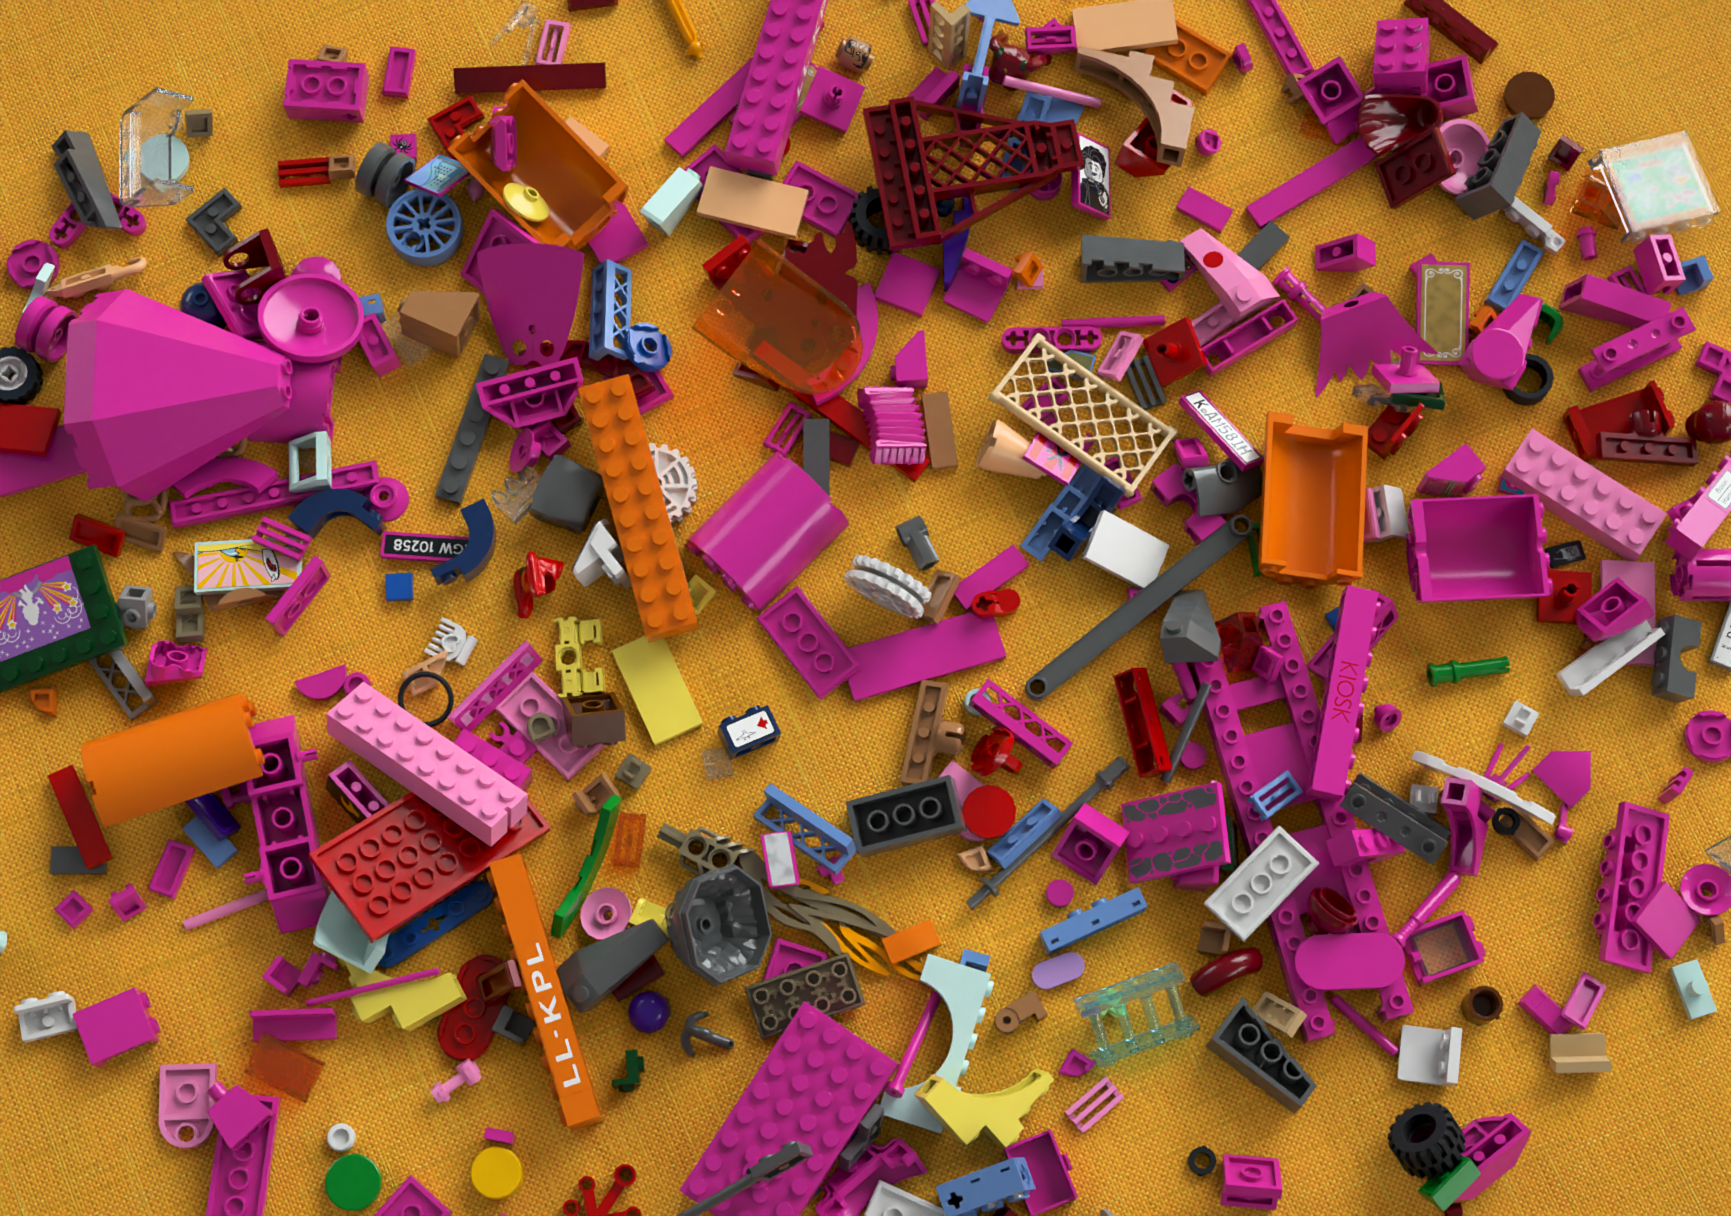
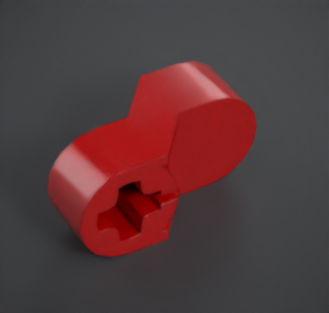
M1012 589L981 592L972 600V613L979 619L1003 618L1013 615L1019 609L1020 596Z

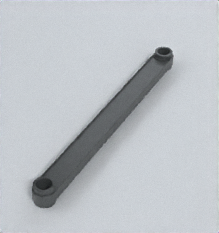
M1237 515L1230 519L1033 675L1026 682V696L1032 701L1045 699L1238 546L1252 532L1253 524L1250 518L1245 515ZM1238 522L1243 523L1247 531L1238 532L1235 530L1234 524ZM1034 683H1039L1043 686L1044 692L1038 695L1033 694L1030 686Z

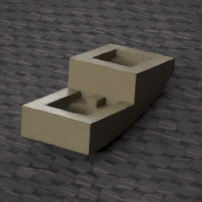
M194 585L175 587L174 609L177 615L176 639L178 643L205 641L203 595H196L194 593Z

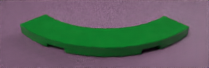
M613 794L601 807L593 837L591 854H587L578 874V877H580L579 881L569 891L560 907L554 913L551 936L560 939L584 903L609 847L622 797Z

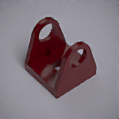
M268 228L254 233L223 254L224 266L230 270L269 266L235 288L234 296L240 304H259L263 295L271 286L287 278L282 260ZM237 253H246L248 255L242 262L232 263L229 261L230 257ZM254 287L259 289V292L252 297L245 298L240 296L248 288Z

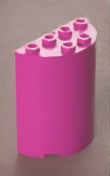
M775 452L686 540L688 543L685 546L696 557L700 554L701 558L705 561L704 565L713 574L720 572V576L723 579L722 582L732 592L737 590L743 596L741 598L742 602L750 610L756 608L761 613L849 526V522L842 511L830 503L832 499L805 471L789 458L785 459L781 453Z
M1538 494L1411 500L1407 516L1411 533H1406V553L1411 590L1416 592V602L1440 603L1549 597L1553 592V583L1547 574V569L1550 566V557L1548 553L1543 552L1542 544L1547 541L1546 528H1542L1541 518L1544 516V506L1542 502L1539 503Z

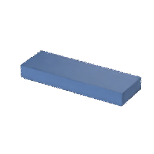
M1522 239L1484 303L1499 312H1503L1518 297L1545 251Z
M1043 798L1010 831L1004 834L986 851L987 855L1005 870L1063 814L1057 807Z

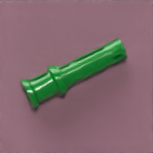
M1507 656L1463 663L1455 660L1439 665L1428 663L1426 668L1427 679L1431 687L1445 682L1457 684L1464 678L1509 673L1510 668H1506V666H1510Z

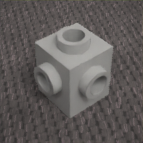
M126 585L116 603L123 626L133 629L147 628L151 619H154L156 616L157 605L153 603V593L150 587Z

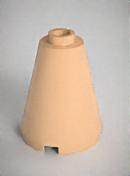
M994 420L983 439L984 445L982 450L979 449L975 466L983 470L1039 479L1041 475L1045 477L1046 473L1022 459L1031 442L1002 421Z

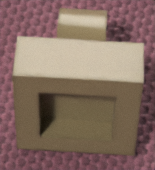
M210 109L185 111V134L187 138L213 136L212 112Z
M629 753L616 772L615 777L638 791L652 771V767Z

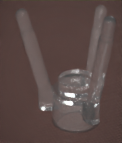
M521 1L517 10H514L510 19L490 42V46H494L506 31L510 33L516 25L527 28L530 25L522 65H527L535 30L540 21L536 17L539 12L537 7L530 2Z

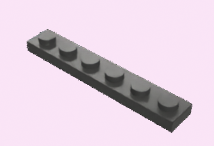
M484 354L435 494L436 499L457 505L462 504L492 418L490 413L482 409L476 383L506 376L510 367L509 360Z

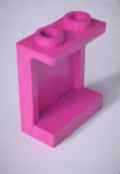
M134 987L73 1013L91 1065L97 1068L108 1064L107 1060L148 1042L155 1043L160 1041L157 1033H160L161 1030L156 1018H151L148 1008L151 1007V1003L146 992L141 993L140 990Z

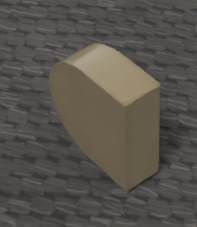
M536 713L528 719L527 731L533 745L558 735L553 720L549 715Z

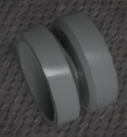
M378 142L369 150L360 165L355 179L356 192L368 198L375 196L377 203L391 208L393 203L405 194L409 187L408 184L404 183V179L415 172V159L402 152L396 154L395 148L384 142Z

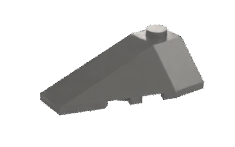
M650 919L575 951L557 968L563 992L580 1013L593 1010L670 939L655 920Z

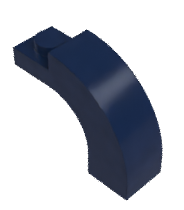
M1102 476L1082 508L1069 522L1060 526L1047 547L1068 562L1075 559L1085 550L1100 511L1105 510L1114 514L1116 511L1115 507L1126 490L1108 476Z
M328 489L317 492L304 499L288 516V519L295 526L313 539L327 522L341 516L353 517L359 520L379 536L386 529L385 525L381 522L383 517L373 509H370L373 504L368 498L346 489Z
M484 499L460 510L469 529V540L465 549L458 556L430 569L437 585L442 583L443 585L450 584L457 580V576L461 574L467 583L477 577L490 562L496 546V528L489 507Z

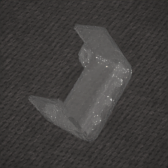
M156 87L123 113L120 121V203L128 207L170 206L177 204L194 192V187L171 179V136L182 128L183 117L181 116V110L193 102V96Z

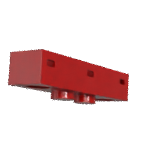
M1131 668L1113 676L1139 778H1153L1173 770L1147 669ZM1134 681H1135V685H1136L1137 692L1134 690V687H1133ZM1153 757L1155 759L1156 767L1153 765Z

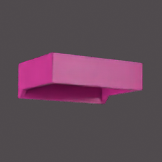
M1051 1129L1003 1149L1007 1160L1016 1157H1025L1036 1188V1190L1029 1192V1198L1023 1200L1029 1216L1041 1214L1078 1198L1068 1171L1072 1170V1166L1067 1154L1061 1155Z

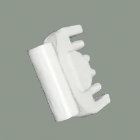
M442 617L441 622L454 628V630L439 624L438 627L450 634L446 635L440 631H435V634L442 637V640L432 637V641L442 645L444 649L432 643H429L428 647L438 652L446 650L448 653L446 662L455 660L457 664L465 666L478 639L470 635L466 638V631L460 625ZM428 648L424 650V653L432 657L438 654Z

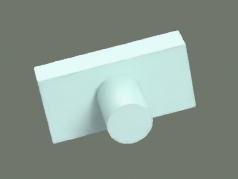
M1698 959L1669 968L1689 1020L1717 1011Z

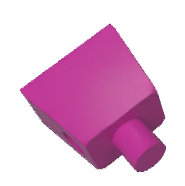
M219 1081L207 1091V1094L216 1102L208 1110V1114L228 1147L234 1151L240 1149L276 1115L271 1109L239 1085H235L228 1091Z

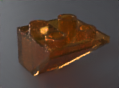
M1586 167L1569 212L1618 230L1627 203L1616 177Z

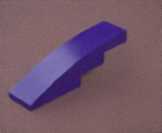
M962 197L963 210L953 211V226L972 216L970 202L967 197ZM970 227L943 242L944 292L948 291L960 269L962 255L968 243Z

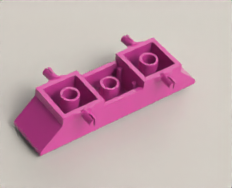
M294 715L255 723V727L250 729L256 749L261 748L265 764L261 765L263 776L245 781L248 795L252 802L259 838L261 865L260 871L245 873L244 878L246 885L262 881L266 886L268 899L271 902L281 934L317 926L330 894L328 884L308 859L309 853L320 847L304 762L318 760L317 751L314 748L302 752Z

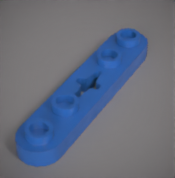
M485 881L471 883L390 935L387 940L385 953L378 964L383 968L397 966L489 907L495 895L490 884ZM445 915L447 916L438 924L439 930L435 931L431 928L423 933L421 932L430 925L429 920L431 918L437 921Z

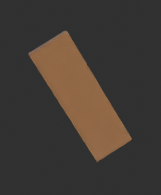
M948 392L922 394L932 471L958 468Z

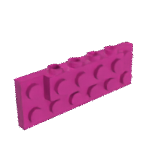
M1629 802L1619 803L1616 829L1609 830V833L1603 839V847L1607 849L1606 858L1601 862L1599 868L1600 874L1603 875L1602 886L1596 892V899L1600 901L1599 912L1593 917L1596 935L1601 936L1598 961L1640 973H1650L1653 946L1630 923V920L1659 882H1662L1670 819L1669 814Z

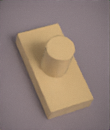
M1267 991L1263 993L1252 1009L1256 1016L1259 1015L1266 1024L1291 1038L1307 1017V1014L1301 1009Z

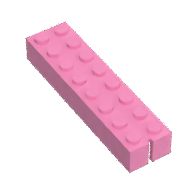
M362 682L326 713L327 732L329 735L490 847L507 833V826L512 828L527 814L528 794L365 682Z

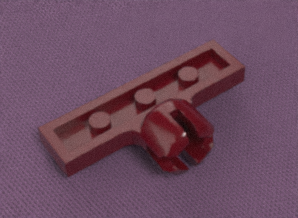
M1642 409L1628 416L1629 434L1600 432L1596 435L1598 460L1691 467L1698 464L1696 439L1667 437L1663 435L1660 414L1651 409V415H1649L1648 409Z

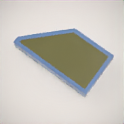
M1069 350L1064 353L1092 373L1095 355L1075 350ZM1055 359L1047 362L1050 373L1062 372L1063 365ZM1076 374L1069 376L1070 378L1084 381Z

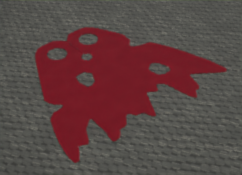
M849 221L845 223L844 233L837 234L836 247L831 255H829L824 244L822 233L819 232L814 236V240L808 243L805 253L800 251L793 252L790 248H785L784 271H775L774 278L768 277L757 261L750 257L749 264L744 267L745 282L720 278L715 280L724 296L753 325L759 329L777 327L775 339L778 346L803 364H810L824 357L826 349L839 351L850 346L854 341L857 322L858 282L853 276L847 275L846 272L854 268L857 263V249L853 227ZM762 288H769L773 294L771 301L763 302L758 297L757 291ZM822 288L829 294L830 300L824 305L817 303V292ZM813 319L820 321L818 328L811 326ZM836 325H840L846 330V335L841 341H834L829 334L831 328ZM812 339L815 341L816 350L812 354H804L801 351L800 344L803 340Z

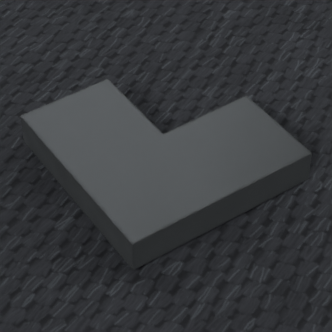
M224 187L185 220L220 258L228 249L239 242L237 237L224 223L239 212L242 206Z
M877 1103L859 1123L857 1136L840 1154L838 1166L845 1172L849 1171L880 1134L884 1108Z

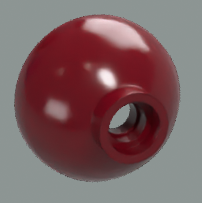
M1317 887L1311 891L1307 902V909L1311 920L1307 925L1315 935L1328 933L1342 934L1356 926L1358 923L1356 909L1343 895L1327 887Z

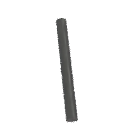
M1203 681L1170 755L1173 770L1163 773L1160 780L1170 784L1212 688L1211 684Z

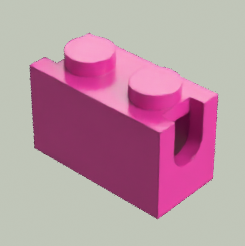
M1671 234L1649 235L1633 249L1647 295H1654L1658 290H1662L1664 295L1670 294L1686 280Z

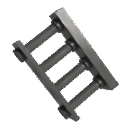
M1362 772L1358 773L1348 793L1339 805L1432 865H1434L1448 844L1446 839L1451 833L1450 828Z

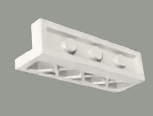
M1645 621L1628 632L1601 640L1556 675L1570 696H1584L1664 636L1665 633L1661 628L1652 629L1648 622Z

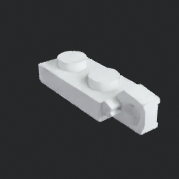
M1514 196L1513 204L1506 209H1502L1505 211L1506 217L1512 222H1519L1525 227V231L1529 236L1535 239L1539 238L1544 244V249L1555 255L1562 248L1566 240L1551 229L1552 225Z

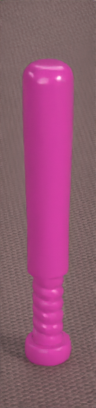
M1448 872L1412 913L1409 921L1398 933L1391 935L1401 948L1405 946V940L1417 927H1420L1460 885L1461 877L1456 872Z

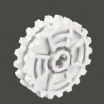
M649 443L671 525L675 521L681 523L684 521L683 514H690L692 511L691 503H696L697 500L695 491H698V485L695 479L694 468L690 467L689 459L686 456L681 458L680 451L676 448L670 451L666 444H662L660 448H657L655 443Z
M866 555L854 557L852 566L855 570L847 571L844 576V580L848 582L847 584L850 587L854 588L857 593L864 595L863 597L872 600L875 604L881 605L889 611L892 610L899 615L903 614L909 618H921L924 612L921 604L928 603L932 597L927 587L922 586L920 581L913 579L911 575L902 572L901 569L892 567L889 563H883L876 558L872 559Z

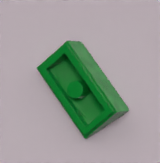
M1462 1156L1459 1162L1454 1163L1455 1167L1451 1170H1445V1174L1441 1176L1437 1174L1434 1178H1430L1418 1190V1193L1438 1209L1445 1211L1481 1174L1470 1158Z

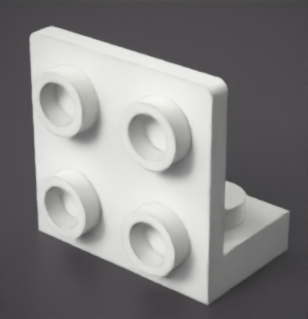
M1403 1025L1401 1027L1397 1079L1446 1087L1458 1084L1462 1028L1450 1027L1448 1030Z

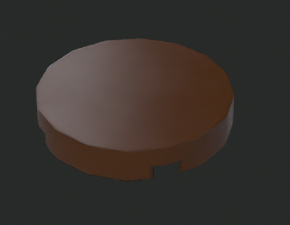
M1521 72L1514 75L1508 81L1503 97L1506 103L1505 106L1512 115L1523 112L1532 120L1543 118L1551 110L1555 100V92L1551 82L1543 75L1536 72Z

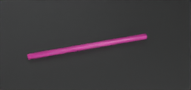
M433 968L306 1000V1005L309 1007L438 975L440 970L439 968Z

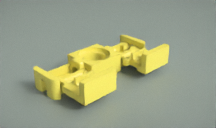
M575 616L568 617V620L556 618L554 623L559 625L560 645H555L556 671L561 674L562 694H558L560 698L578 697L586 693H606L605 670L603 668H595V672H587L586 669H583L582 648L579 644L585 645V641H593L594 644L603 645L602 621L600 619L579 621ZM594 626H596V638L594 637ZM566 652H574L576 659L574 663L565 665L562 662L563 655ZM596 673H598L599 685H597V675H596Z

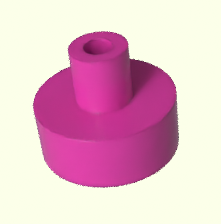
M1393 704L1378 705L1374 709V724L1384 732L1395 729L1401 721V711Z

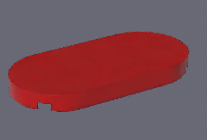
M487 954L476 956L464 963L459 970L457 979L467 1000L443 1013L437 1031L440 1047L453 1060L463 1062L468 1058L471 1061L477 1060L488 1051L495 1035L492 1028L510 995L509 993L493 1003L485 1004L478 978L504 963L495 956Z

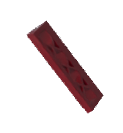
M1444 0L1404 1V5L1420 18H1428L1429 25L1481 65L1499 44Z

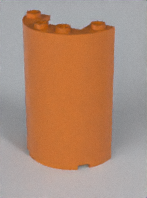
M522 79L519 83H514L507 89L504 98L508 105L504 109H498L491 117L492 119L496 115L515 116L517 126V165L515 168L502 172L489 159L492 156V128L489 123L477 128L472 138L467 132L462 136H456L451 141L450 147L447 150L541 244L563 246L578 251L599 234L618 212L616 205L618 202L623 203L625 201L628 186ZM509 183H519L534 188L548 205V217L544 221L534 222L516 214L504 201L502 195L504 187Z
M1268 411L1265 421L1258 569L1265 576L1276 579L1279 585H1292L1296 583L1302 584V587L1306 589H1316L1318 585L1337 584L1340 586H1351L1353 581L1362 578L1368 426L1342 423L1335 430L1293 424L1294 415Z
M239 692L82 743L81 754L87 783H90L93 793L92 799L103 827L263 776L261 765L265 764V759L261 748H255L250 729L255 727L253 716L257 715L253 701H249L247 696Z

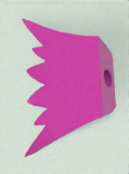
M1370 292L1328 307L1321 315V345L1316 398L1325 389L1334 372H1336L1338 380L1342 381L1348 365H1350L1358 378L1363 379L1367 373L1370 359L1376 364H1391V349L1400 356L1404 346L1415 347L1418 351L1425 353H1438L1413 330L1394 307L1387 295Z

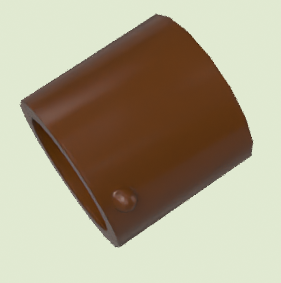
M1479 986L1476 989L1471 988L1470 993L1462 1000V1014L1467 1021L1478 1026L1486 1025L1494 1019L1499 1020V1015L1503 1009L1502 997L1493 987Z

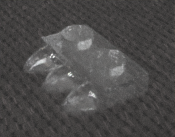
M527 466L518 472L521 481L513 478L505 479V488L508 494L498 490L492 491L494 504L514 524L529 512L528 508L532 505L535 490L541 478L534 469Z

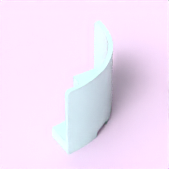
M331 890L320 915L313 944L371 974L385 953L390 933L371 943Z

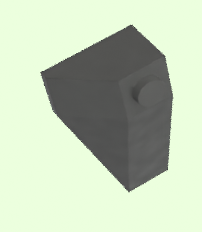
M1183 590L1175 595L1163 620L1160 634L1165 663L1218 661L1221 640L1204 590Z

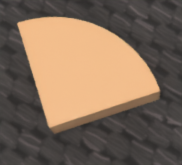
M983 845L957 854L960 862L971 871L986 873L993 870Z

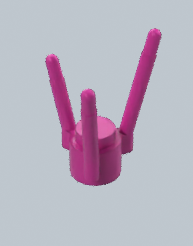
M1499 743L1482 777L1505 787L1507 784L1505 781L1506 777L1530 750L1529 745H1526L1500 776L1493 774L1491 777L1490 775L1504 747L1503 743ZM1525 773L1506 788L1510 790L1515 789L1530 777V773ZM1482 792V794L1489 800L1493 802H1496L1498 800Z

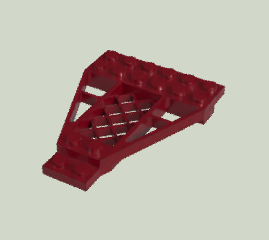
M914 96L891 99L888 101V105L863 108L865 127L890 251L940 244L1055 180L1058 177V173L1084 169V161L1074 119L1051 123L1037 120L1024 122L914 100ZM917 111L951 117L955 132L922 137ZM958 119L991 125L993 127L961 131ZM1015 137L1021 141V144L1017 149H1014L1005 143L1008 138ZM990 141L997 146L989 153L980 147L983 142ZM959 145H965L971 149L966 157L955 151ZM1024 147H1025L1026 155H1027V156H1025V155H1023L1022 153H1020L1021 150H1022ZM933 149H941L946 153L940 161L930 155ZM1000 149L1011 154L1006 163L995 157ZM975 152L986 158L981 167L970 161ZM950 156L961 162L956 170L945 165ZM1015 158L1026 164L1021 173L1010 166ZM927 161L936 166L931 174H929ZM990 162L1001 168L996 177L985 170ZM965 165L976 172L971 180L959 174ZM940 169L951 176L945 184L934 178ZM1005 172H1008L1012 175L1008 177H1002V175ZM980 175L987 179L976 181ZM955 179L962 183L951 185ZM1018 189L985 209L977 211L975 195ZM967 197L970 202L972 216L945 231H941L935 202Z

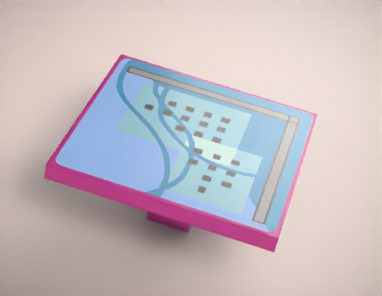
M438 154L404 179V183L441 197L471 173L459 161Z

